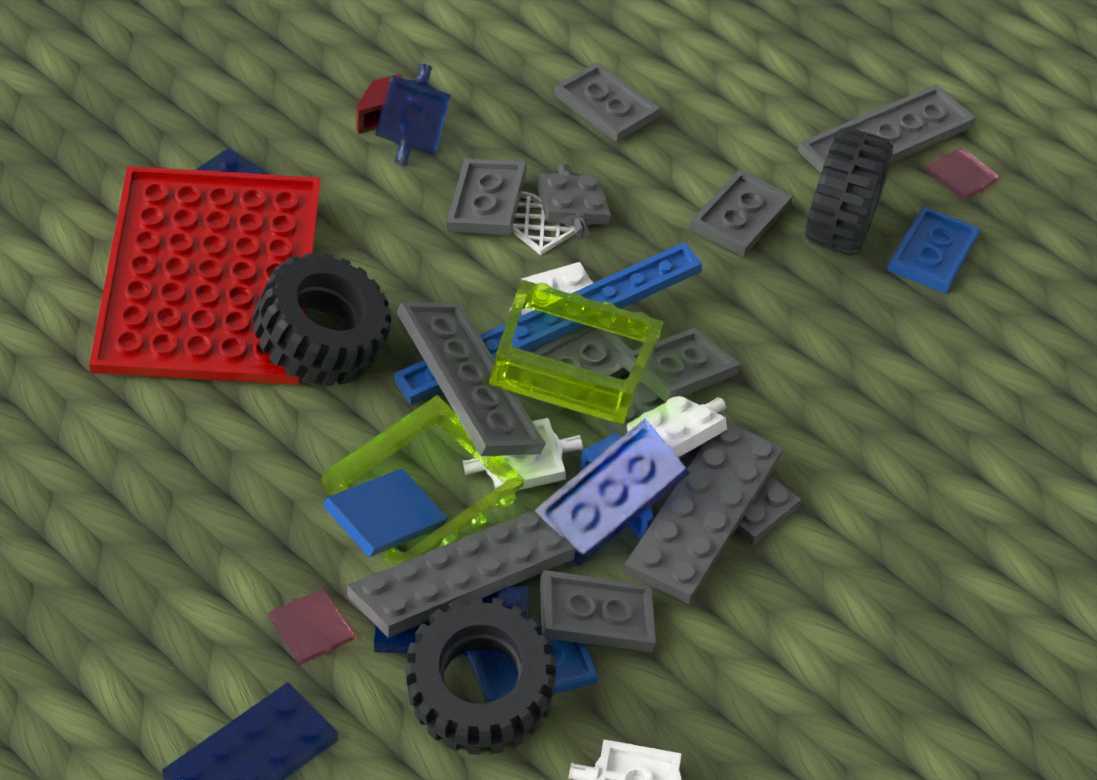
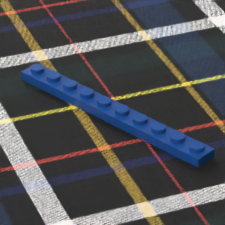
M683 242L479 336L497 365H500L702 272V262L687 244ZM424 360L394 373V381L410 405L442 392Z

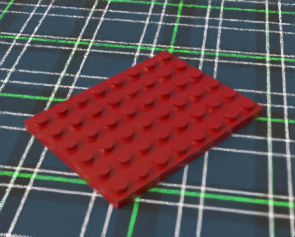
M127 166L89 362L90 373L299 385V376L295 375L293 378L286 374L285 368L281 365L278 367L274 365L269 359L271 355L263 352L259 345L261 338H257L253 326L255 322L253 315L257 302L274 269L292 257L299 256L302 258L304 254H310L314 251L321 178ZM301 308L304 314L306 315L307 308Z

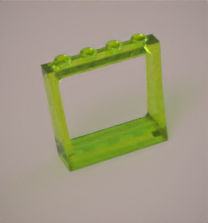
M521 279L496 353L489 385L624 425L659 341L664 321L648 317L643 312L634 313L617 308L610 302L600 303L584 298L576 292L566 293L556 290L546 283L536 284ZM531 308L643 342L629 377L625 380L614 378L513 347L512 343L523 310Z
M438 395L325 470L322 474L320 484L330 496L349 489L348 484L432 427L437 426L453 437L502 482V485L408 551L400 552L394 547L379 553L389 567L436 549L438 546L442 547L459 540L458 532L467 526L471 530L481 526L489 518L486 514L495 506L503 510L514 502L517 498L515 492L521 489L525 483V479L501 456H480L456 413Z

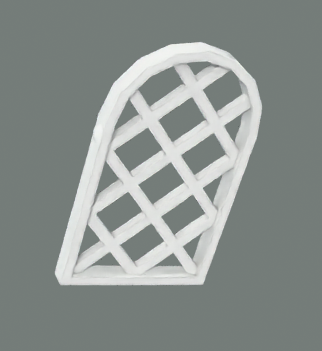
M521 192L520 198H525L527 201L526 203L519 202L518 207H526V213H516L515 218H525V224L513 223L511 232L539 255L544 254L576 234L575 228L565 223L563 224L566 227H560V223H556V226H544L546 218L540 197L533 193ZM530 208H542L541 214H529ZM529 218L541 219V225H529ZM528 229L540 230V236H528ZM544 230L556 231V237H544ZM533 241H540L539 246ZM543 241L549 242L548 244L543 246Z

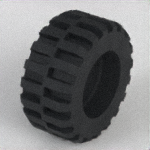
M851 127L839 129L823 165L808 215L805 238L811 244L849 256L859 253L875 215L890 166L894 145L889 139Z
M315 253L304 254L302 258L295 256L286 260L285 263L280 264L274 269L254 310V332L257 338H261L259 345L263 352L271 355L270 361L277 367L281 365L285 368V373L294 378L297 375L303 378L302 382L314 384L316 381L320 382L321 386H332L336 381L338 385L349 383L352 379H358L365 374L367 369L372 366L386 341L392 321L390 308H387L389 305L384 293L379 292L380 285L375 279L370 280L367 277V272L361 267L357 269L351 266V261L344 258L337 260L333 258V255L322 254L321 257L316 256ZM301 308L316 309L328 314L341 325L344 331L330 330L316 324L304 314Z
M482 596L471 597V603L462 605L460 600L449 603L448 612L443 613L438 609L429 616L430 625L421 624L415 633L416 643H411L407 652L406 680L410 704L414 707L415 717L420 725L426 724L428 734L436 741L440 740L441 737L446 739V747L458 751L460 745L467 746L468 754L480 755V748L489 747L491 748V754L503 752V744L510 742L513 747L523 743L526 732L534 734L540 728L541 718L547 717L552 705V696L555 693L556 661L555 656L552 655V643L549 636L542 635V625L535 617L527 620L526 610L516 604L512 609L506 608L505 600L493 598L492 603H483ZM484 648L498 651L507 656L516 665L518 681L515 687L504 697L489 703H472L462 700L446 687L444 681L445 670L451 661L460 654L473 649Z

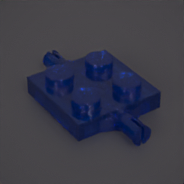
M427 64L419 65L416 80H407L392 75L375 136L393 141L399 145L394 162L396 164L401 162L400 165L407 166L410 151L413 149L430 154L436 153L451 94L436 90L428 84L432 66L428 65L426 67Z

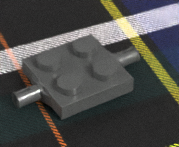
M563 163L557 166L558 173L538 174L536 186L547 222L572 225L579 239L581 235L582 239L589 236L587 225L609 224L611 214L599 177L572 175L570 166L565 163V166Z

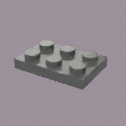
M599 62L554 86L555 97L616 143L659 118L660 107Z
M464 159L446 221L448 232L511 235L527 173L526 161Z
M739 169L692 218L690 230L744 257L789 208L793 196Z
M598 319L521 358L518 369L561 411L629 373L621 365L623 354L633 350Z
M696 328L623 354L621 365L665 402L670 398L683 397L738 374L741 365Z
M543 570L540 578L542 635H548L550 639L644 652L653 651L656 645L652 586Z

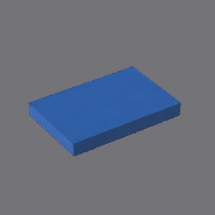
M923 206L890 260L887 270L947 294L977 241L981 229Z
M403 468L327 497L323 504V507L369 558L444 526L448 519Z
M550 639L552 655L555 656L556 661L555 693L598 683L599 676L584 643ZM484 648L467 651L486 703L504 697L515 687L518 681V670L516 665L507 656L498 651Z

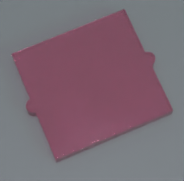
M962 147L946 155L941 154L938 160L927 165L925 169L926 172L963 201L977 192H984L986 187L998 181L999 178L996 173Z
M323 588L300 599L293 598L291 603L268 613L269 620L299 665L322 654L330 655L331 650L355 639V634Z

